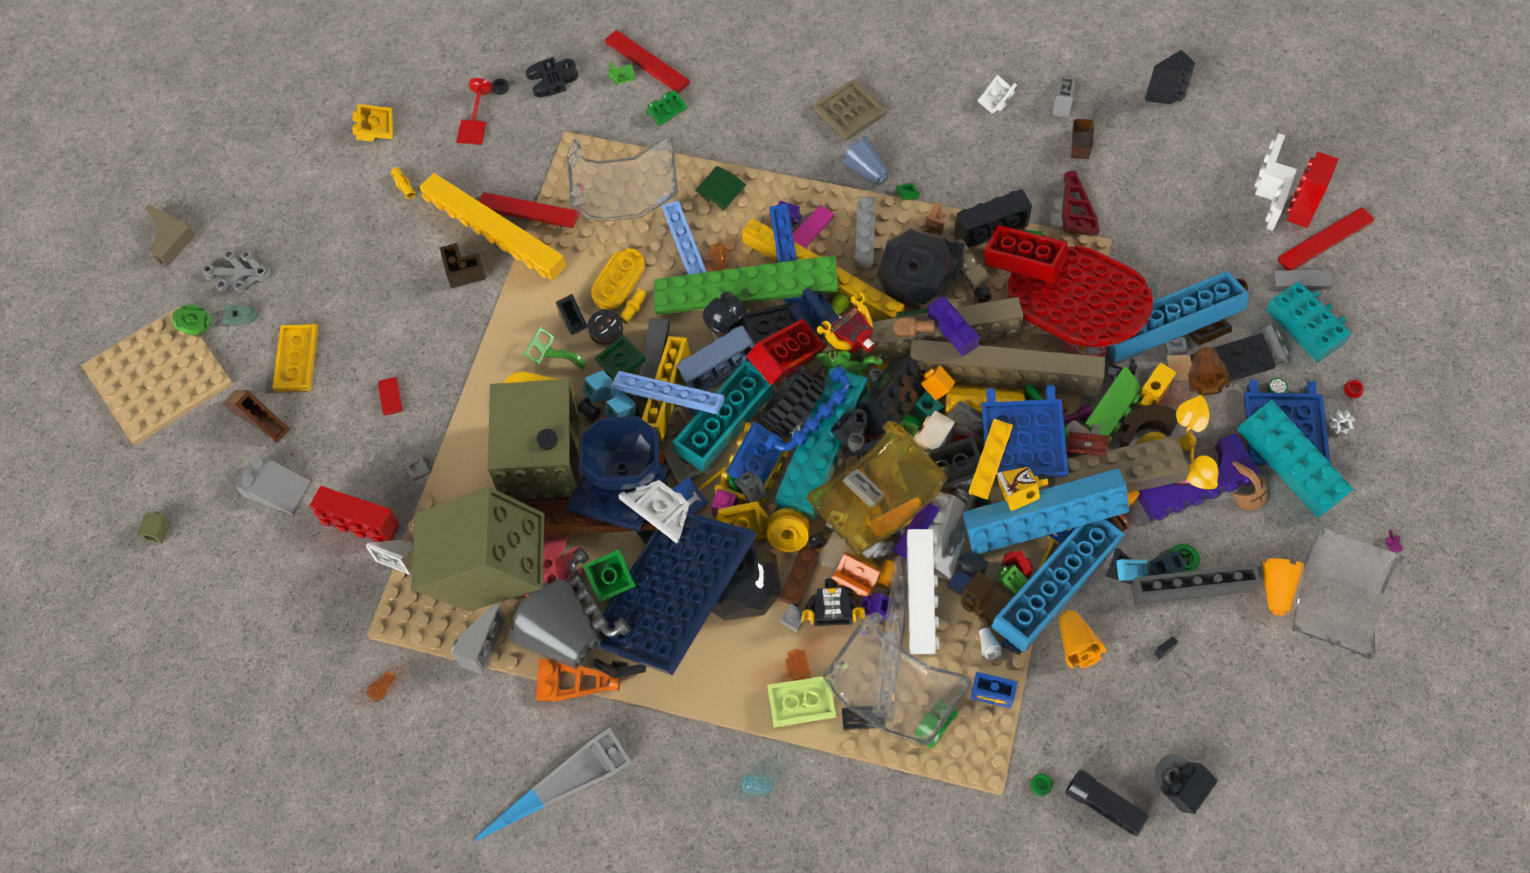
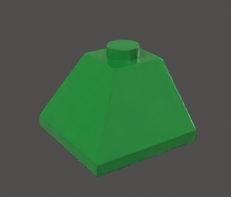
M620 549L583 565L598 602L636 586Z

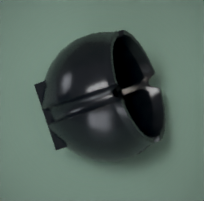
M731 292L722 293L720 299L714 298L702 313L706 326L712 332L725 336L732 329L741 325L744 327L746 314L744 304Z

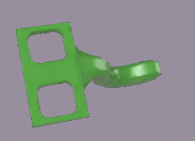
M541 327L538 328L524 352L525 356L538 365L543 357L567 359L580 369H584L586 366V362L577 354L566 350L552 349L551 343L555 337ZM540 332L550 337L547 345L538 340L537 337ZM532 346L541 352L538 360L529 355Z

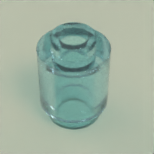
M743 774L741 791L747 795L766 798L767 794H771L773 781H769V776Z

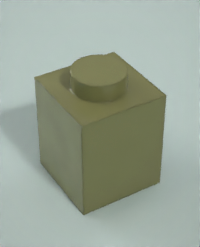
M158 511L154 513L146 512L137 533L145 541L163 544L171 522L164 513Z

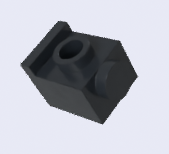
M1179 551L1167 553L1149 561L1153 575L1186 571Z

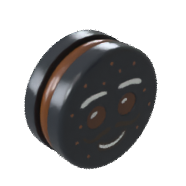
M612 310L595 312L588 321L591 339L601 346L611 345L623 335V325L620 316Z

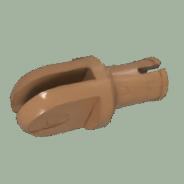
M915 317L900 318L894 322L893 331L899 337H916L918 332H935V320L917 321Z

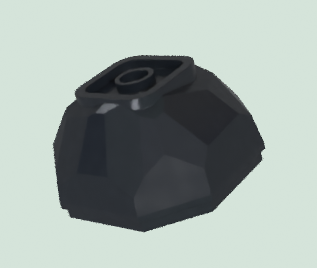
M909 228L887 240L876 276L886 295L898 302L925 309L940 297L948 296L958 260L945 237ZM917 263V268L911 269V264Z
M756 540L753 541L739 565L741 569L735 571L712 609V612L723 620L765 615L782 593L777 557Z

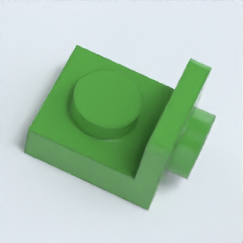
M613 62L609 63V78L614 80L615 85L635 80L631 64L615 68Z
M1015 565L1002 566L996 572L997 576L993 580L995 583H1002L1013 596L1029 581Z

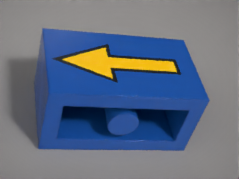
M976 672L970 699L1011 709L1018 681Z

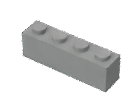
M858 197L854 269L873 270L876 197Z

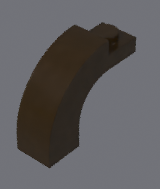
M1147 405L1134 410L1123 421L1120 429L1123 432L1119 437V441H1121L1119 448L1129 446L1134 436L1144 429H1157L1171 436L1178 423L1176 417L1177 410L1163 405Z

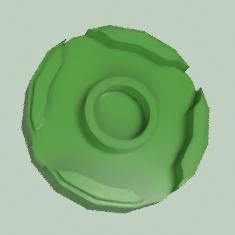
M183 305L180 309L174 310L172 322L174 327L182 333L199 335L209 329L211 317L200 306Z

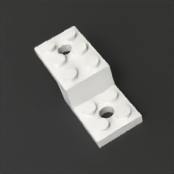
M1279 133L1276 140H1271L1263 163L1265 164H1262L1254 185L1257 188L1255 195L1272 200L1270 211L1265 219L1268 222L1266 229L1271 231L1274 230L1281 215L1297 170L1276 163L1285 135Z

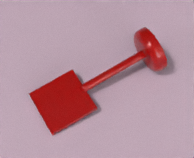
M472 78L469 80V88L477 94L472 119L461 120L456 143L482 145L486 122L476 121L481 95L489 94L492 91L493 85L483 78Z

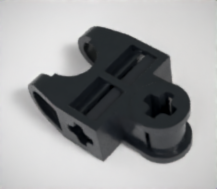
M554 57L531 65L525 72L527 79L541 80L532 89L534 96L538 98L565 92V84L574 82L578 78L576 63L572 59H564L556 63Z

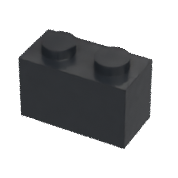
M1188 762L1183 766L1178 778L1171 783L1166 796L1180 811L1195 814L1218 780L1202 763Z

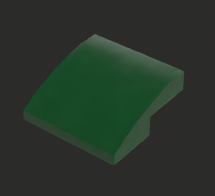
M716 166L695 191L707 202L711 200L724 211L746 184L732 173Z

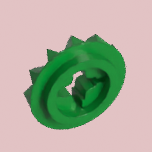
M1177 544L1170 549L1169 553L1179 551L1181 557L1189 556L1186 561L1187 564L1184 562L1186 568L1184 572L1195 571L1199 567L1200 555L1191 545Z

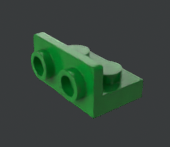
M676 90L672 93L670 91L665 93L660 101L654 100L648 105L645 113L652 116L658 127L688 108Z

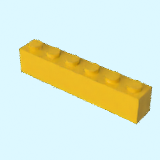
M668 337L655 377L656 380L681 384L683 376L677 364L690 355L687 338ZM649 398L642 420L659 432V441H663L674 404Z

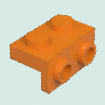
M846 552L832 579L836 580V583L840 586L853 589L860 596H868L873 592L882 570Z

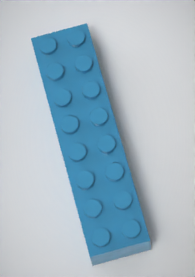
M1225 271L1153 301L1152 313L1147 324L1133 337L1123 342L1106 346L1107 353L1117 363L1247 309L1249 293L1229 271Z
M1118 468L1040 490L1039 500L1014 511H1010L1006 500L962 512L972 553L978 555L1129 512L1127 486Z
M1106 519L1078 526L995 617L992 628L1025 653L1120 545L1125 534Z

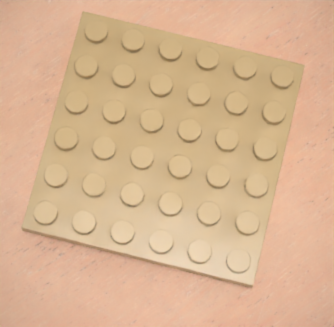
M174 310L81 365L134 446L233 385L200 335L185 334L174 327L172 322Z

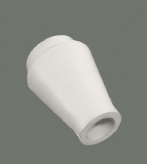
M990 628L981 629L979 635L982 655L987 660L998 658L1002 650L1000 644Z

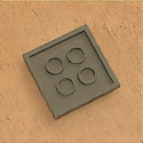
M854 79L814 104V110L846 141L884 117L887 111Z

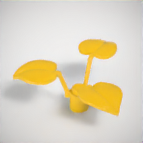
M1200 395L1183 402L1177 409V421L1181 426L1187 427L1188 433L1179 438V443L1182 450L1190 451V461L1192 463L1188 464L1189 473L1186 478L1187 481L1198 488L1215 489L1218 486V466L1214 459L1202 455L1194 460V447L1197 444V439L1192 435L1191 429L1196 432L1204 430L1209 423L1210 417L1208 404L1205 398ZM1150 432L1142 436L1136 444L1165 439V436L1159 432Z

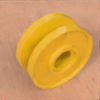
M783 508L770 516L767 539L771 546L782 552H795L806 545L809 538V521L801 511L793 508Z

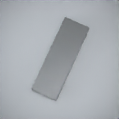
M1330 270L1274 271L1272 274L1275 290H1286L1298 281L1307 289H1331L1332 287Z

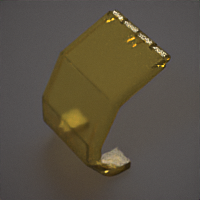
M889 421L882 427L886 433L871 451L842 475L810 491L807 497V501L815 510H819L818 513L829 525H832L831 528L842 540H845V544L853 553L861 554L875 546L878 542H882L895 534L939 494L948 479L947 475L914 439L894 421ZM856 469L860 470L886 494L885 498L873 508L869 507L843 483L844 478Z

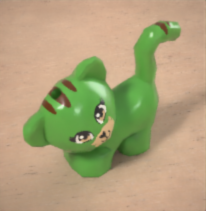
M838 349L821 352L816 356V360L821 362L825 368V378L830 368L836 369L840 366L848 373L863 376L869 363L877 365L883 363L882 359L876 356L865 357L863 362L849 360L851 354L848 351H840Z

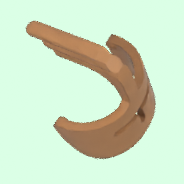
M1236 461L1232 462L1236 469L1239 470V473L1248 477L1255 486V491L1250 494L1233 493L1238 506L1246 511H1253L1264 506L1269 500L1265 478L1261 475L1257 476L1253 470Z

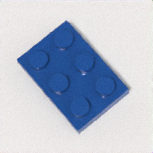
M753 422L726 473L738 479L744 473L752 471L761 479L764 486L782 452L777 449L771 451L765 446L767 439L773 433L757 422Z

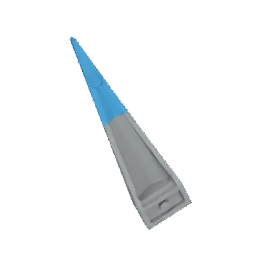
M608 726L594 737L588 739L480 832L474 841H478L552 803L611 777L631 764L630 758L611 728Z

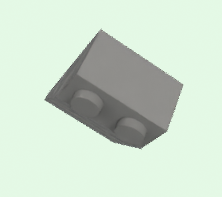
M254 454L235 487L243 497L293 515L311 481L272 460Z
M495 603L460 634L458 641L454 642L452 654L460 667L481 674L484 673L506 620L499 604Z

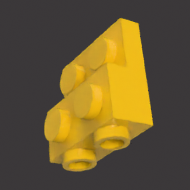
M357 104L356 111L353 110L352 121H356V124H353L352 134L356 135V140L373 142L374 137L392 139V108Z

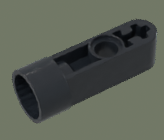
M1080 768L1071 780L1065 794L1078 803L1085 804L1131 835L1139 836L1149 816L1096 781L1097 778Z

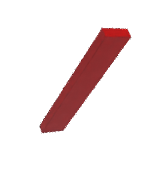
M615 30L605 39L607 45L673 91L676 90L678 94L690 84L688 78L618 30Z
M483 192L479 199L480 203L498 214L568 228H574L580 215L578 210Z
M1361 207L1278 257L1277 261L1286 270H1295L1373 223L1374 218Z

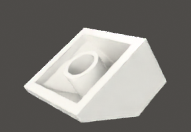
M396 540L367 543L366 548L376 562L411 575L413 542Z

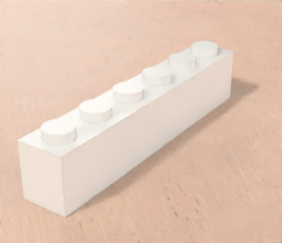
M933 529L907 530L909 654H936V650H939V637H935V629L939 628L938 616H935V608H938V596H934V588L938 587V577L934 575V567H937V555H933V547L937 546V536L933 534Z

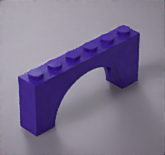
M1236 433L1219 439L1215 446L1218 455L1217 488L1202 489L1194 485L1181 486L1169 484L1138 491L1140 493L1138 500L1150 521L1155 519L1158 521L1163 520L1170 513H1180L1190 505L1193 507L1198 506L1205 499L1210 498L1213 500L1225 491L1230 493L1235 491L1240 485L1245 484V486L1253 483L1248 477L1239 473L1236 466L1232 464V462L1236 461L1253 470L1256 475L1259 473L1258 468Z

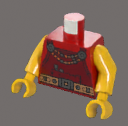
M861 292L858 293L859 302L855 296L851 297V302L857 305V308L854 306L832 326L828 321H823L822 325H824L825 330L821 326L817 327V332L825 334V338L834 349L855 353L858 349L863 348L869 353L875 347V343L870 340L873 332L871 315L866 305L863 304L865 296Z

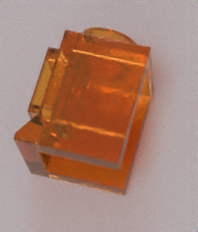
M799 649L789 651L785 664L789 677L791 676V681L811 678V670L805 650L799 651Z

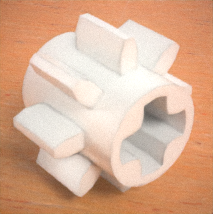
M1337 410L1334 415H1330L1332 422L1329 425L1331 428H1334L1336 434L1339 432L1347 434L1350 429H1354L1352 422L1355 421L1353 415H1350L1348 410L1344 412Z

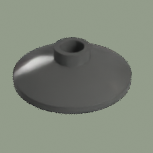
M1167 755L1157 764L1155 782L1159 791L1165 796L1170 789L1171 783L1178 778L1183 766L1188 763L1180 755Z

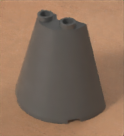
M554 579L551 584L545 582L543 583V589L531 592L516 611L513 617L515 621L514 627L510 628V638L516 646L553 659L574 669H577L586 662L588 651L597 649L604 637L601 632H597L591 624L592 618L584 612L583 603L576 598L575 590L564 579Z

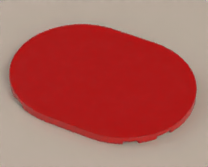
M1075 245V247L1068 246V259L1054 283L1011 272L1009 277L1008 296L1009 298L1018 297L1024 315L1023 319L1071 344L1086 347H1103L1123 342L1137 334L1147 324L1152 313L1153 295L1144 277L1131 267L1088 247Z

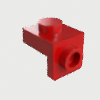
M1022 550L1017 552L1010 551L1004 555L1001 563L1002 566L1014 564L1027 579L1031 577L1033 565L1029 558L1026 559Z

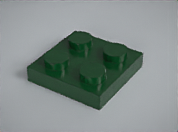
M621 335L594 358L613 380L618 371L632 373L646 361L644 355L624 335Z

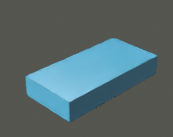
M1116 560L1119 581H1134L1135 577L1149 576L1147 560Z

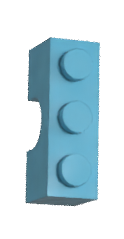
M603 370L584 378L583 393L593 403L601 400L606 401L605 416L607 418L635 416L636 403L634 400L630 399L625 392L613 390L611 387L613 379Z

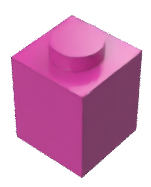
M718 489L711 505L712 516H716L718 509L738 505L737 495Z

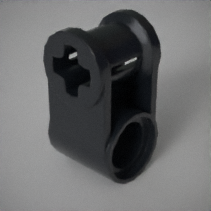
M862 409L845 411L831 428L832 434L843 446H847L849 435L859 433L866 424L867 414Z

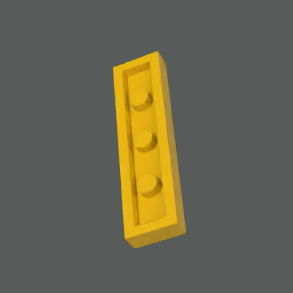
M996 419L993 420L968 492L969 494L988 500L1013 427L1012 424Z

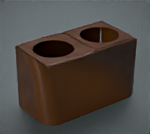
M1075 119L1073 121L1071 158L1089 159L1093 147L1094 120ZM1073 131L1090 132L1089 148L1073 146Z

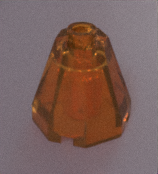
M1202 347L1197 350L1188 373L1190 391L1194 392V390H1197L1198 394L1202 396L1221 393L1224 386L1226 388L1230 386L1226 366L1215 349Z

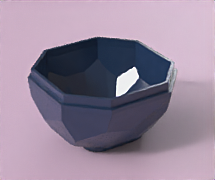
M638 416L600 418L580 436L579 471L598 488L611 491L636 489L651 482L660 470L659 432Z

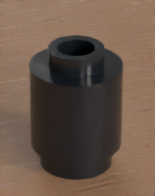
M966 552L965 555L961 554L957 566L961 567L960 571L973 576L978 571L985 575L989 562L985 561L983 557Z

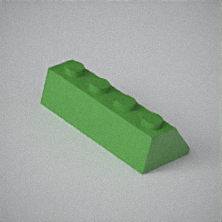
M1125 366L1084 426L1091 431L1094 424H1100L1099 435L1103 441H1106V448L1112 440V433H1117L1122 426L1121 420L1131 413V405H1136L1141 398L1139 394L1141 386Z

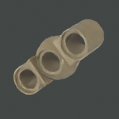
M961 238L955 241L957 243L965 244V242ZM965 244L960 272L965 275V279L975 290L989 281L990 277Z

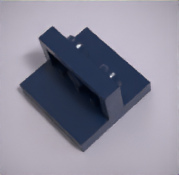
M810 288L803 290L801 301L788 308L789 313L796 322L803 319L815 334H818L817 327L819 326L825 330L824 325H822L823 321H828L832 326L840 319L823 294L813 293Z

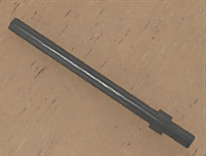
M969 495L962 512L972 510L977 496ZM962 514L955 530L950 534V542L945 551V554L948 556H953L957 544H960L962 540V532L965 527Z

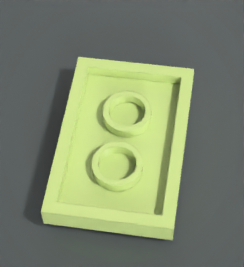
M829 675L767 685L774 727L836 718Z

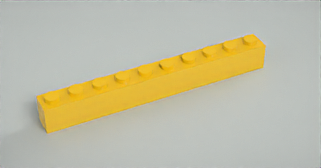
M433 173L419 186L424 200L427 202L431 201L441 211L445 210L451 218H457L465 227H471L476 234L483 235L491 244H497L502 251L511 253L516 260L523 261L528 268H534L542 277H547L553 281L567 267L563 255L437 174Z
M752 218L742 229L743 243L778 263L773 229ZM794 242L797 260L820 257ZM837 267L838 292H831L832 295L842 293L850 300L849 304L857 308L858 306L851 302V297L855 296L859 302L858 293H863L865 296L863 304L866 305L871 317L877 321L896 318V312L899 311L904 313V305Z

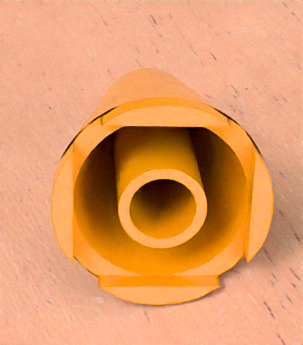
M1271 558L1266 559V562L1262 560L1261 566L1268 610L1272 611L1273 615L1285 616L1291 610L1304 570V564L1296 561V565H1294L1288 559Z
M1066 610L1062 612L1058 621L1067 665L1073 669L1077 665H1080V668H1086L1102 659L1101 654L1103 652L1106 653V647L1076 611Z

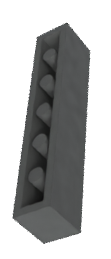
M1252 564L1135 577L1131 589L1135 605L1255 592L1261 581L1257 565Z

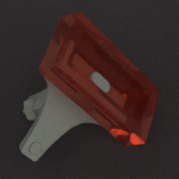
M1094 424L1089 434L1069 432L1066 451L1069 453L1107 456L1110 436L1099 435L1100 424Z

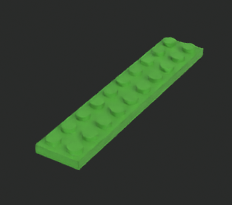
M832 255L654 279L656 315L705 309L714 298L720 299V295L725 292H731L743 304L800 297L803 290L810 288L816 294L838 292L836 257Z

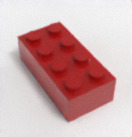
M1318 151L1314 158L1310 157L1296 188L1297 190H1295L1286 214H1289L1288 222L1308 228L1327 190L1338 163V158Z
M998 225L984 249L985 265L1054 283L1068 259V242Z
M800 319L759 341L746 357L768 383L773 385L792 374L798 367H804L816 360V356L823 352L827 346L803 319Z
M321 485L309 505L322 525L327 527L333 525L344 533L350 531L359 538H371L373 542L392 541L400 525L391 509Z

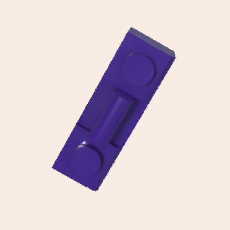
M945 296L929 304L928 317L930 320H935L937 328L962 357L978 347L980 336Z

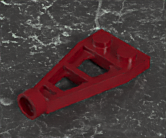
M1068 171L1063 175L1065 186L1061 217L1064 231L1097 236L1100 230L1094 209L1078 178L1077 172ZM1070 192H1077L1080 199L1071 198ZM1072 206L1082 207L1086 215L1072 214Z

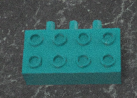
M1298 281L1271 299L1266 311L1319 363L1345 345L1352 333L1343 325L1347 321L1344 316L1337 319L1330 312L1333 309L1331 303L1324 306L1317 299L1320 296L1319 291L1315 290L1311 293Z

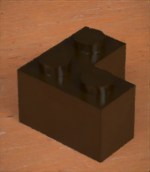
M457 243L439 247L451 288L486 279L479 253L462 257Z
M978 571L964 587L960 603L966 611L977 615L983 624H989L992 627L995 617L1009 602L993 591L995 582Z

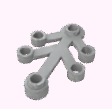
M226 250L223 256L235 268H215L214 265L205 264L201 270L202 275L207 280H212L217 275L231 276L227 280L216 282L215 286L219 292H225L233 285L237 293H242L254 282H265L271 275L269 267L259 265L249 250L243 251L241 258L244 262L249 263L253 269H245L236 258L233 250ZM250 276L245 281H240L243 277Z

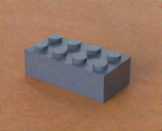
M741 325L732 329L725 336L717 338L707 347L699 349L692 356L684 358L677 364V367L689 387L708 391L727 380L744 360L751 363L746 356L756 344Z

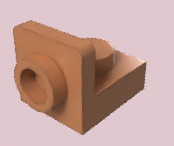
M935 202L927 217L926 228L932 232L942 234L945 222L941 220L943 212H941L942 204Z

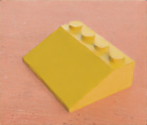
M954 384L951 390L945 394V416L947 417V412L958 401L982 413L981 404L982 402H987L986 393L988 388H995L996 402L1025 401L1023 390ZM955 422V426H962L959 423Z

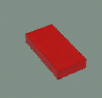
M397 377L378 381L384 416L403 412Z

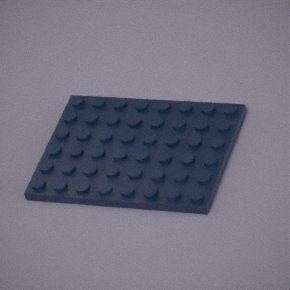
M687 513L678 543L674 542L659 529H656L630 570L636 586L615 595L602 614L607 620L610 629L615 628L614 623L618 619L623 618L630 626L631 631L625 636L619 634L615 637L606 636L600 631L604 639L598 648L673 676L757 536L755 531Z

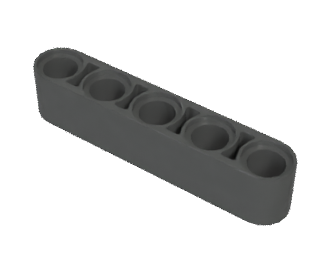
M650 319L643 352L646 361L641 364L639 376L655 379L668 340L670 320ZM636 395V400L648 401L649 399Z

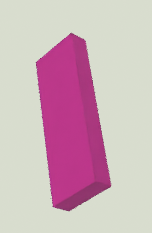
M820 205L793 233L794 242L806 248L834 219V213Z

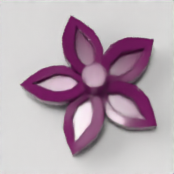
M1391 529L1389 530V537L1385 538L1387 541L1385 544L1389 546L1392 553L1396 551L1401 552L1403 551L1399 543L1401 537H1394Z

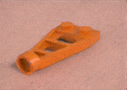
M539 659L536 701L559 702L606 691H619L621 678H613L603 672L583 666L574 669L553 659ZM566 671L576 676V685L572 689H559L561 672ZM582 676H595L596 686L593 688H581Z

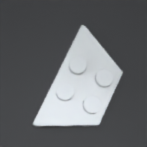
M660 480L652 482L647 486L637 487L635 491L626 494L624 491L619 494V499L674 542H679L689 509V502Z

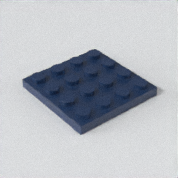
M660 464L659 472L651 482L644 486L658 480L665 484L671 471L670 466ZM584 476L567 505L569 512L641 532L646 522V519L619 499L621 492L625 491L626 494L636 489L611 491L598 488Z

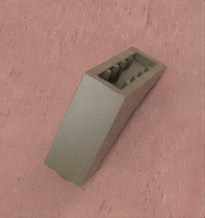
M149 204L144 210L150 219L156 222L157 232L155 240L148 250L152 255L153 261L159 265L163 263L169 266L195 237V234L189 225Z

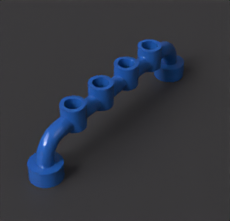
M837 367L830 376V379L835 383L842 382V387L832 394L829 401L819 407L818 412L806 421L800 431L798 430L793 434L792 439L788 443H781L782 438L774 433L765 443L767 448L771 451L776 449L779 451H789L797 444L803 447L808 441L806 435L810 431L816 433L820 429L821 423L819 421L823 417L827 420L834 414L832 408L836 404L842 406L846 402L847 396L845 394L850 388L849 379L846 377V371L843 368Z

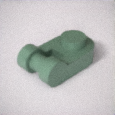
M227 304L224 307L226 314L223 316L222 322L225 325L251 324L256 321L258 313L254 307L249 305L234 306Z

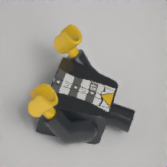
M827 578L825 579V588L817 589V594L812 595L802 612L801 622L804 623V620H810L811 624L814 623V626L852 625V622H857L856 619L859 617L863 618V620L866 619L864 609L860 607V604L853 595L847 593L845 587H837L836 580Z

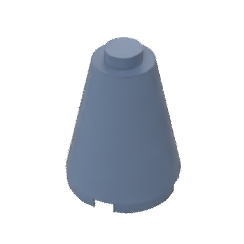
M862 136L864 140L861 142L856 140L845 151L844 155L846 157L844 159L841 158V162L874 184H883L888 179L887 175L889 172L867 136Z

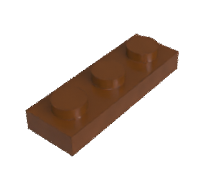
M805 546L799 550L781 593L780 601L799 607L820 556L819 551Z

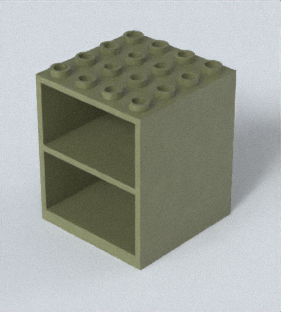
M569 379L490 384L488 471L496 490L519 502L572 498L580 483L579 412ZM551 429L556 433L558 443L553 449L544 450L539 447L537 435L541 430Z
M490 487L415 513L411 590L470 612L543 589L544 513Z

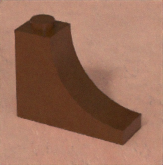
M234 390L222 403L234 415L243 418L257 427L275 443H278L290 430L287 425L248 390Z

